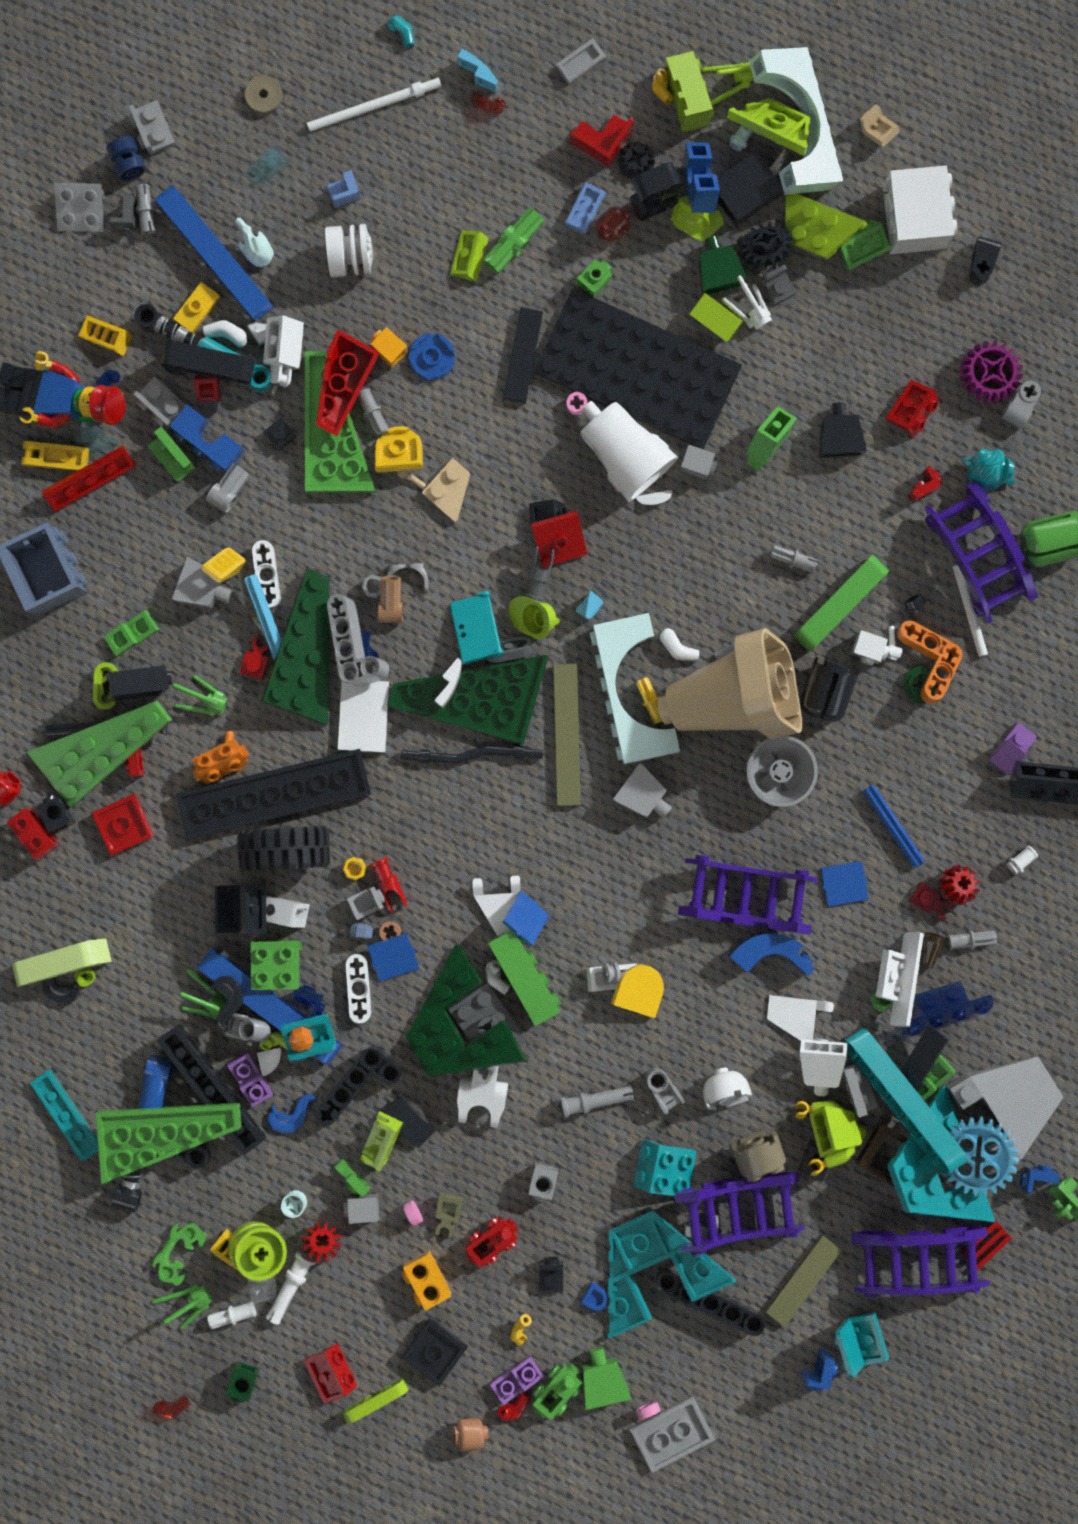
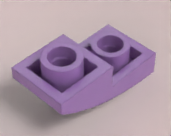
M248 1051L227 1063V1067L240 1085V1090L252 1107L273 1095Z
M531 1356L494 1379L489 1385L504 1405L521 1391L529 1389L544 1376Z

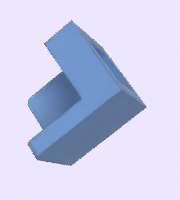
M352 170L343 173L344 180L327 186L334 208L361 199Z

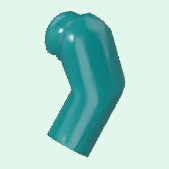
M392 16L387 22L388 29L393 32L397 30L402 34L405 48L414 47L415 42L411 24L400 16Z

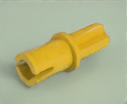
M645 677L638 680L636 684L645 702L643 706H646L653 725L662 721L658 711L659 697L656 696L649 678Z

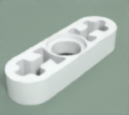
M260 540L252 548L254 570L261 585L270 586L275 583V587H270V592L272 595H276V599H272L271 604L268 603L269 608L273 609L281 601L275 551L268 541ZM264 545L266 549H270V552L266 553V561L272 560V564L264 563L258 566V562L263 563V558L261 554H257V551L261 550V546ZM265 568L273 571V577L269 581H263L260 578V573ZM263 588L262 590H263L264 595H265V597H266V596H267V589H266V588Z
M354 954L346 961L349 1015L354 1022L364 1023L371 1016L368 961L363 955ZM355 958H358L359 962L364 964L359 968V974H365V979L358 977L351 980V975H356L355 968L350 966V963H353ZM355 982H362L365 985L364 994H354L352 985ZM366 997L367 1002L362 1001V1009L367 1010V1014L363 1015V1019H359L358 1015H354V1011L358 1009V1002L353 1003L352 998L359 1000Z

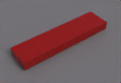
M123 445L41 492L53 511L56 512L136 467V464Z

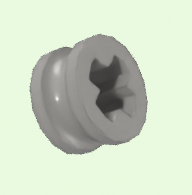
M616 962L610 965L608 963L602 965L601 975L605 985H609L611 982L618 984L620 981V969Z

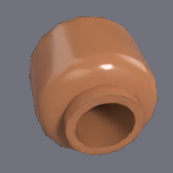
M479 1418L460 1419L457 1421L456 1426L452 1427L453 1445L457 1446L462 1452L481 1450L484 1441L488 1440V1428L486 1425L483 1426Z

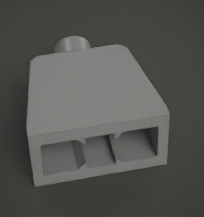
M187 557L172 600L181 604L213 609L216 599L229 603L233 590L222 587V582L217 583L201 570L202 564Z
M641 763L638 764L613 798L614 802L644 817H648L653 810L664 818L672 808L661 799L667 790Z

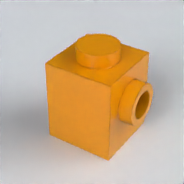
M387 327L383 331H377L371 338V348L380 352L378 356L392 369L408 353L407 345Z

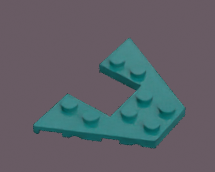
M946 1085L939 1086L937 1094L931 1103L927 1105L947 1131L953 1134L952 1125L954 1124L960 1128V1123ZM910 1134L906 1142H902L897 1155L891 1159L887 1167L905 1213L995 1222L988 1199L984 1196L982 1190L978 1191L977 1196H974L973 1189H970L965 1194V1187L963 1185L958 1189L953 1186L944 1191L934 1163Z
M653 1210L609 1230L608 1339L653 1319L632 1275L638 1271L671 1257L692 1302L735 1283L736 1279L706 1254L691 1255V1252H682L681 1247L691 1242Z

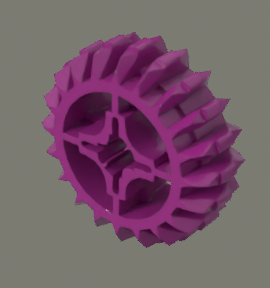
M988 340L984 341L982 346L978 343L974 346V350L969 349L967 351L968 357L964 356L961 361L964 365L959 367V371L964 374L960 375L959 380L967 381L962 385V389H967L968 387L971 389L968 392L969 397L974 393L977 394L976 402H979L982 397H984V404H988L991 399L994 404H997L1000 399L1006 401L1008 395L1013 396L1015 394L1014 388L1020 387L1021 383L1018 380L1023 378V374L1017 371H1020L1023 365L1016 364L1020 356H1012L1014 353L1013 348L1009 351L1005 350L1007 347L1006 343H1003L1001 347H998V341H994L991 346ZM991 355L999 359L993 362L987 358L984 359L982 356ZM974 364L978 366L977 369L981 375L978 381L974 375ZM1004 364L1008 369V381L1005 379L1006 376L1002 372V366ZM998 366L994 374L987 379L984 378L989 370ZM992 383L995 386H999L1000 389H988L983 387V385Z

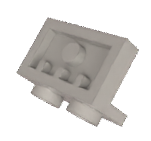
M157 100L136 109L133 104L129 106L132 114H129L128 117L133 129L138 127L140 135L137 136L142 150L147 149L148 153L152 155L176 145Z
M155 376L139 393L137 391L133 393L138 399L135 403L144 412H147L149 409L155 415L152 419L162 428L165 425L170 428L171 423L186 406Z
M856 1064L844 1067L842 1076L854 1114L858 1117L868 1115V1110L877 1108L871 1084Z

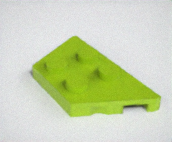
M772 98L746 104L744 110L737 111L735 108L728 110V119L774 141L776 144L782 145L803 156L806 154L810 124L809 116Z
M799 194L786 195L785 227L788 228V233H791L793 246L824 259H829L836 253L839 247L844 246L851 240L850 237L860 228L863 230L867 225L864 220Z

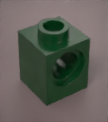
M237 1362L233 1369L226 1395L238 1403L249 1402L260 1368ZM244 1379L247 1381L248 1388H240L237 1385V1380Z

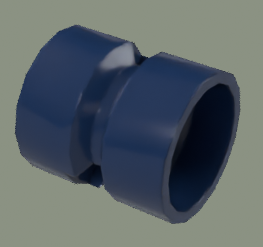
M120 137L107 145L106 150L110 160L114 163L113 167L119 180L129 181L146 172L147 168L142 156L139 155V149L134 137Z

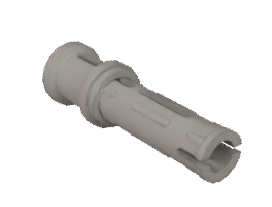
M629 1085L591 1095L583 1092L580 1093V1096L567 1099L560 1097L564 1117L569 1118V1115L581 1112L588 1114L590 1109L630 1100L633 1101L632 1087Z

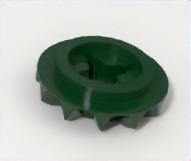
M915 667L909 670L904 677L903 689L906 697L914 703H926L921 697L920 688L912 686L919 682L920 677L923 682L926 681L931 670L929 667ZM935 684L931 688L932 696H935L934 692L939 685Z

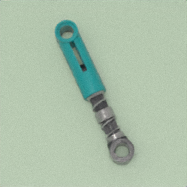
M142 304L135 310V320L145 332L162 334L164 338L169 337L172 341L238 354L208 337L200 339L195 336V333L191 334L190 330L170 323L169 319L165 318L163 314L159 313L150 304ZM152 314L153 319L150 322H143L146 315ZM255 363L252 381L248 386L259 393L268 392L273 387V383L270 382L271 373L269 369ZM259 375L266 376V380L262 384L255 383V379Z

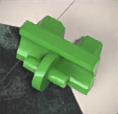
M1064 1177L1058 1184H1051L1047 1188L1048 1192L1055 1198L1052 1203L1057 1207L1054 1211V1215L1057 1218L1065 1216L1068 1220H1071L1073 1217L1078 1220V1197L1072 1193L1078 1185L1072 1177Z

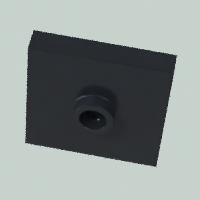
M429 1317L405 1350L401 1359L440 1387L466 1351L468 1345Z

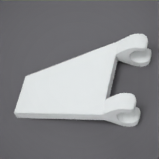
M518 875L511 876L510 878L511 893L483 895L482 879H473L474 897L497 936L509 930L502 923V920L518 892L521 891L520 877Z
M769 995L767 1019L800 1041L803 1039L829 1042L825 1039L813 1038L816 1010L832 1012L834 1005L828 1001Z

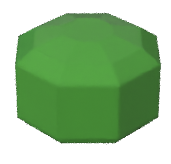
M877 989L873 991L870 1001L874 1009L883 1012L893 1007L892 1001L876 997Z

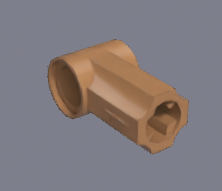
M393 575L381 577L378 622L403 623L401 577Z

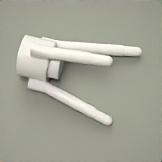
M738 276L737 279L754 307L748 313L750 318L744 315L726 298H722V302L739 316L749 329L754 326L758 331L772 321L771 314L766 308L757 285L753 284L752 287L759 305L743 278Z

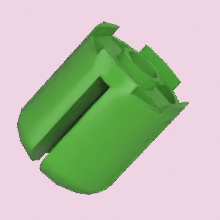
M1073 510L1030 521L1022 527L1020 533L1021 551L1029 564L1039 568L1078 558L1077 511Z

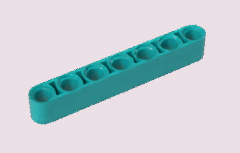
M860 1029L843 1041V1043H847V1054L942 1174L948 1176L967 1162V1156L963 1149L866 1029Z

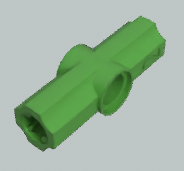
M528 208L513 226L510 225L502 233L497 245L483 259V262L490 270L499 275L514 256L518 257L521 254L520 250H524L527 247L529 239L544 224L540 214L534 209Z

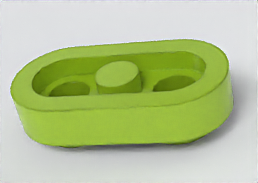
M104 662L99 664L94 670L93 702L100 709L110 710L117 705L118 701L103 702L104 692L101 679L106 671L114 672L119 670L115 665Z

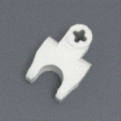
M498 1066L490 1067L488 1070L473 1071V1078L461 1076L457 1098L458 1121L460 1123H466L468 1111L472 1107L481 1105L486 1107L491 1114L490 1127H498L501 1114L505 1108L508 1083L497 1081Z

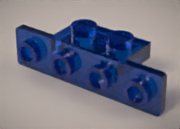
M961 981L916 994L915 999L922 1016L911 1019L909 1027H901V1033L903 1036L908 1034L913 1036L925 1030L927 1026L936 1029L942 1027L947 1022H959L970 1015L985 1014L993 1008L994 999L992 995L969 1001Z

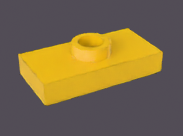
M200 282L173 319L182 327L190 330V333L194 334L221 297L204 283Z

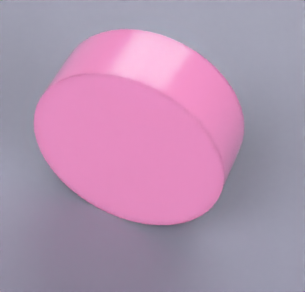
M410 1201L404 1204L403 1209L410 1224L416 1226L422 1223L423 1218L415 1202Z
M654 1401L637 1408L635 1412L638 1419L642 1420L657 1414L661 1410L658 1402Z

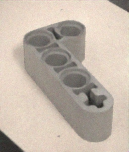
M341 594L332 595L328 599L327 609L340 679L354 686H363L385 679L389 673L388 664L373 656L365 657L355 602ZM348 624V629H347V631H346L345 633H343V629H344L345 625ZM352 647L351 654L347 656L348 649ZM377 664V670L373 673L372 668ZM356 670L355 677L351 679L352 671Z

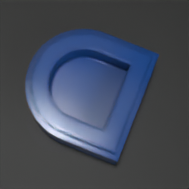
M591 1281L580 1300V1304L593 1311H599L607 1305L608 1295L603 1287Z

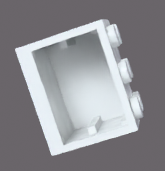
M947 165L890 171L883 184V192L889 191L883 195L888 241L891 246L890 254L946 249L950 241H952V238L957 233L956 219L953 220L952 216L955 201L953 196L950 197L952 175L948 173Z

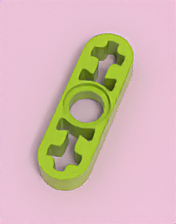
M400 1378L375 1392L376 1395L373 1397L369 1395L346 1408L342 1415L347 1424L354 1423L399 1398L409 1389L404 1379Z

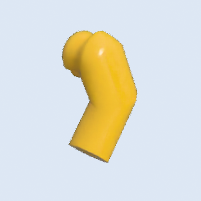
M658 69L653 78L652 91L665 105H669L673 101L674 96L667 90L668 72L665 69Z
M523 1314L515 1321L510 1334L511 1341H514L517 1346H521L527 1340V1336L522 1332L532 1322L528 1314Z

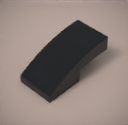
M400 1095L382 1112L403 1122L400 1132L418 1149L435 1132L434 1128L417 1114L416 1110Z

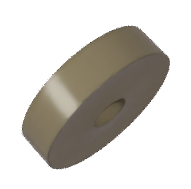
M261 75L253 78L247 84L245 98L251 110L258 114L267 115L275 112L281 106L283 92L277 80L270 76ZM262 92H267L268 96L266 98H261L260 94Z

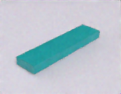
M51 1069L29 1083L81 1162L99 1151L98 1139Z

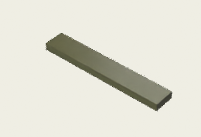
M554 664L557 806L581 805L577 664Z

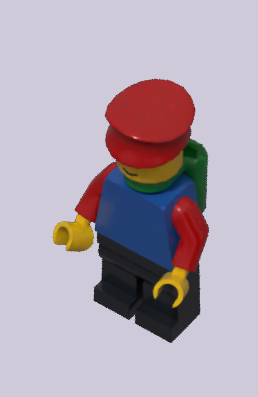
M39 351L36 353L35 358L37 360H35L34 366L37 370L2 363L0 384L4 387L0 386V411L5 414L31 416L30 419L20 417V420L24 423L35 421L36 425L57 428L68 423L70 420L86 423L96 420L100 423L105 422L108 425H115L124 416L126 402L124 395L118 387H108L105 385L85 387L80 384V378L68 366L55 360L48 361V355L45 352Z

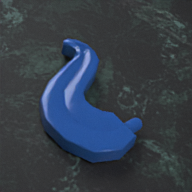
M312 1094L301 1096L294 1113L290 1115L284 1114L282 1111L276 1112V1106L272 1105V1113H268L269 1125L273 1130L281 1133L296 1131L302 1127L306 1119L308 1102H315L317 1097Z

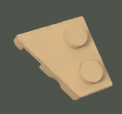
M452 458L422 491V494L454 523L459 519L470 472Z

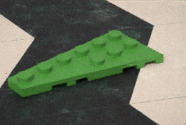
M305 352V492H376L350 413L337 437L316 426L327 352Z
M156 701L27 753L68 806L73 807L172 719L160 703Z
M240 1103L96 1112L101 1185L240 1129Z

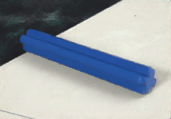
M874 785L866 788L863 791L864 795L914 868L922 865L925 862L924 858Z

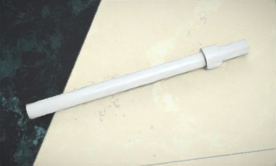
M439 77L424 83L420 81L411 84L412 87L307 122L308 128L311 132L413 96L416 98L424 96L425 92L441 87Z

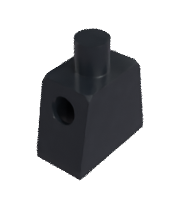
M845 402L833 403V416H825L822 420L819 458L863 456L867 450L859 416L857 414L847 415Z

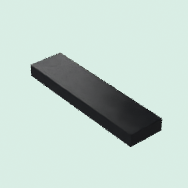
M520 307L503 400L526 404L543 311Z
M927 1026L901 1069V1073L917 1093L950 1040L930 1026ZM883 1100L879 1107L897 1118Z

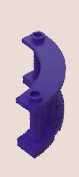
M972 481L966 485L968 491L966 499L938 514L929 505L925 506L927 514L925 521L931 530L934 529L956 561L974 600V612L979 618L983 617L989 624L993 622L990 609L1018 594L1020 596L1024 595L1029 601L1038 598L1031 573H1025L1021 563L1025 558L1008 525L998 510L996 512L992 511L987 504L990 502V498L975 481ZM969 507H975L980 513V517L952 532L943 523L944 520ZM983 525L989 526L995 535L994 540L964 555L956 540ZM997 548L1002 549L1007 558L1006 564L976 579L969 563ZM1009 572L1013 573L1016 581L1014 586L986 601L981 587Z
M696 855L695 859H685V863L694 864L697 867L692 902H689V906L679 905L678 915L810 935L811 925L802 924L803 919H800L805 882L817 883L818 878L809 876L808 871L795 870V873L791 874L712 862L709 856ZM706 867L718 869L713 906H710V910L703 909V904H701ZM727 870L743 873L739 909L736 910L735 914L724 912V907H722ZM753 874L770 877L766 912L762 918L750 916V911H748ZM780 878L796 880L791 917H788V921L777 920V915H775Z
M798 1171L769 1173L767 1177H761L753 1182H749L747 1177L724 1179L701 1184L702 1189L694 1191V1187H689L676 1192V1203L685 1202V1206H688L692 1240L691 1243L681 1247L682 1252H691V1255H702L712 1247L743 1239L772 1235H783L784 1238L797 1237L798 1233L805 1229L804 1224L794 1225L790 1188L799 1181ZM777 1186L781 1194L784 1225L767 1227L762 1191L765 1190L764 1187ZM750 1189V1192H753L757 1228L741 1230L737 1195L739 1194L738 1191ZM724 1194L728 1200L731 1232L718 1235L713 1200L716 1199L715 1196ZM701 1200L704 1201L708 1237L701 1239L697 1208Z
M964 1225L943 1229V1234H932L930 1230L909 1231V1235H894V1231L873 1230L851 1233L852 1243L861 1244L862 1248H864L866 1283L855 1286L854 1292L864 1293L865 1297H878L879 1294L927 1295L960 1291L980 1292V1288L990 1285V1280L977 1279L975 1243H978V1239L987 1237V1228ZM958 1242H963L966 1244L967 1278L956 1281L954 1247H957ZM942 1244V1247H945L947 1282L930 1284L928 1249H930V1245ZM876 1245L887 1246L888 1250H890L892 1285L876 1284L874 1248H876ZM902 1246H915L918 1249L920 1285H902L900 1261Z

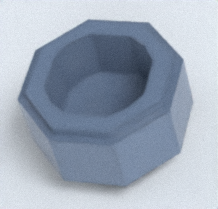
M364 923L353 924L350 935L356 938L371 939L373 927Z

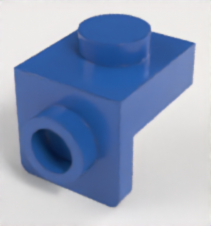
M1038 1164L1037 1168L1025 1166V1172L1020 1174L1019 1184L1024 1192L1032 1194L1034 1180L1058 1184L1059 1174L1052 1171V1167Z

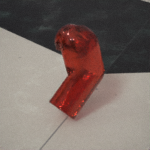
M183 1395L175 1403L158 1401L154 1404L153 1410L157 1416L173 1419L189 1407L191 1402Z

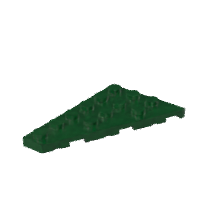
M542 655L463 670L454 693L444 708L435 702V699L449 684L443 678L444 674L394 683L387 706L524 745L549 656Z

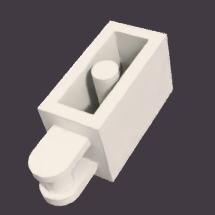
M284 315L267 318L263 365L270 367L271 383H279L281 386L287 387L291 382L292 370L300 369L304 323Z

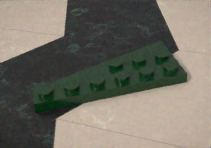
M307 568L304 571L261 702L327 726L329 690V615L327 602L329 599V577Z

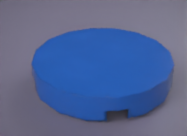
M424 334L418 337L410 347V366L414 373L422 379L430 381L439 380L447 376L454 366V348L450 341L442 335Z

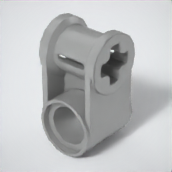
M1027 381L1017 388L1015 394L1005 407L1001 418L1022 429L1029 420L1032 410L1040 397L1041 388L1039 384L1034 381ZM1026 389L1030 390L1029 395L1031 396L1028 398L1026 397Z
M235 1012L230 1017L228 1029L224 1032V1035L244 1041L264 1042L269 1038L270 1026L266 1021L250 1017V1015Z
M652 1068L647 1072L646 1083L665 1115L679 1103H685L675 1085L671 1083L662 1069ZM655 1074L663 1076V1081L659 1085L651 1084V1078Z

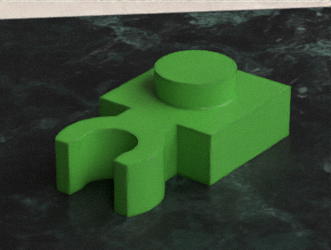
M344 1159L336 1164L334 1168L346 1178L348 1182L347 1187L354 1195L357 1196L359 1194L363 1197L369 1192L371 1187Z

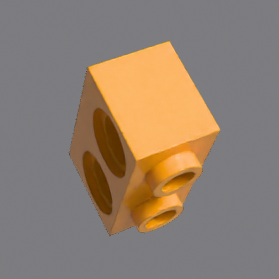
M430 1250L404 1263V1271L401 1273L406 1284H411L415 1290L413 1297L418 1306L422 1305L426 1311L451 1297L452 1292ZM421 1265L426 1269V1273L418 1276L414 1273L413 1268ZM427 1287H434L437 1290V1295L429 1297L425 1294L424 1290Z

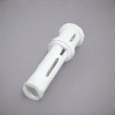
M300 1251L296 1252V1259L291 1269L286 1271L287 1279L269 1313L266 1315L267 1320L274 1324H280L299 1285L305 1283V1276L308 1270L315 1264L314 1258L311 1257L308 1260L306 1258L307 1254Z

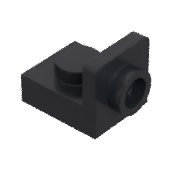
M555 499L529 503L530 526L532 523L567 514L565 504Z
M545 1257L544 1261H539V1291H563L564 1264L563 1261H559L558 1257Z

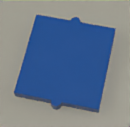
M862 861L821 868L824 883L822 889L825 890L827 906L869 900L866 887L868 879L865 878Z
M520 891L502 923L512 930L516 937L519 936L531 947L539 936L549 914L537 905V901H533L524 892Z
M407 933L367 945L372 958L371 965L375 967L379 981L419 969L415 957L416 951L415 948H412Z

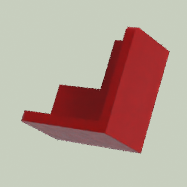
M613 114L602 133L581 121L575 131L572 130L569 134V143L609 167L633 130L634 119L629 118L626 122Z

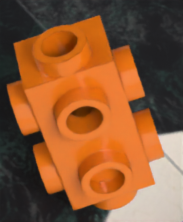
M225 732L223 744L192 759L195 766L192 772L198 782L202 780L205 784L219 782L223 776L231 772H239L248 764L247 758L250 757L248 750L244 744L240 746L235 740L234 732Z

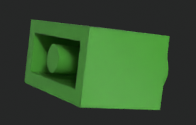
M777 406L757 430L746 452L749 455L747 464L757 471L763 465L766 466L787 439L797 418Z

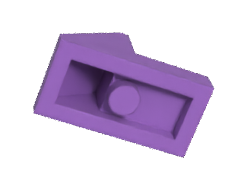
M1019 722L1016 723L990 757L989 761L1006 774H1009L1013 770L1015 761L1021 762L1026 757L1027 753L1025 752L1037 736Z

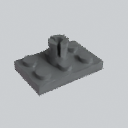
M488 983L449 1009L471 1043L501 1020L507 1023L520 1047L528 1042Z

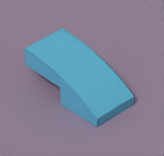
M461 49L458 55V65L475 73L476 84L496 93L498 81L494 74L477 57Z

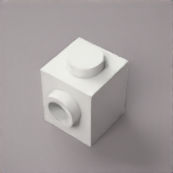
M861 630L857 633L850 655L860 658L859 662L869 666H873L874 663L878 664L882 659L885 660L888 655L889 646H886L888 639Z

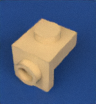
M877 104L866 111L860 119L863 133L881 147H884L900 132L898 125L882 115L881 108Z

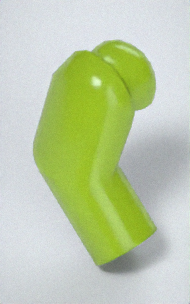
M281 1031L271 1032L266 1041L260 1042V1047L265 1051L279 1045L287 1050Z

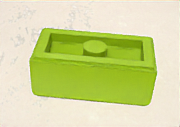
M461 231L450 275L477 282L489 239L481 231Z

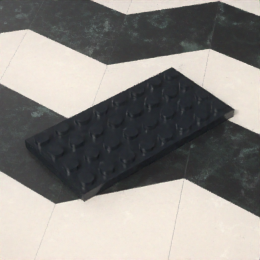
M572 288L534 369V374L573 392H580L586 398L606 407L617 402L633 419L704 450L742 364Z

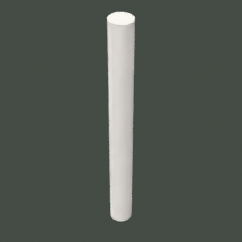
M958 565L953 566L978 656L987 655V649L977 615L973 609V601L968 585Z

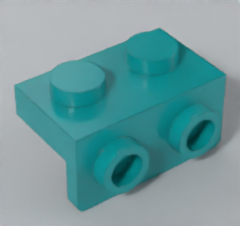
M328 1013L281 1025V1032L288 1050L289 1061H301L309 1056L324 1055L336 1049L335 1034ZM304 1027L311 1031L313 1044L309 1050L298 1052L291 1048L289 1036L293 1029Z

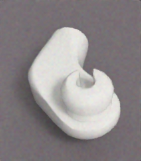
M221 320L203 326L204 334L208 338L225 337L238 347H243L247 343L246 333L228 321Z
M667 628L661 632L660 639L675 659L698 661L699 650L682 645L675 632Z

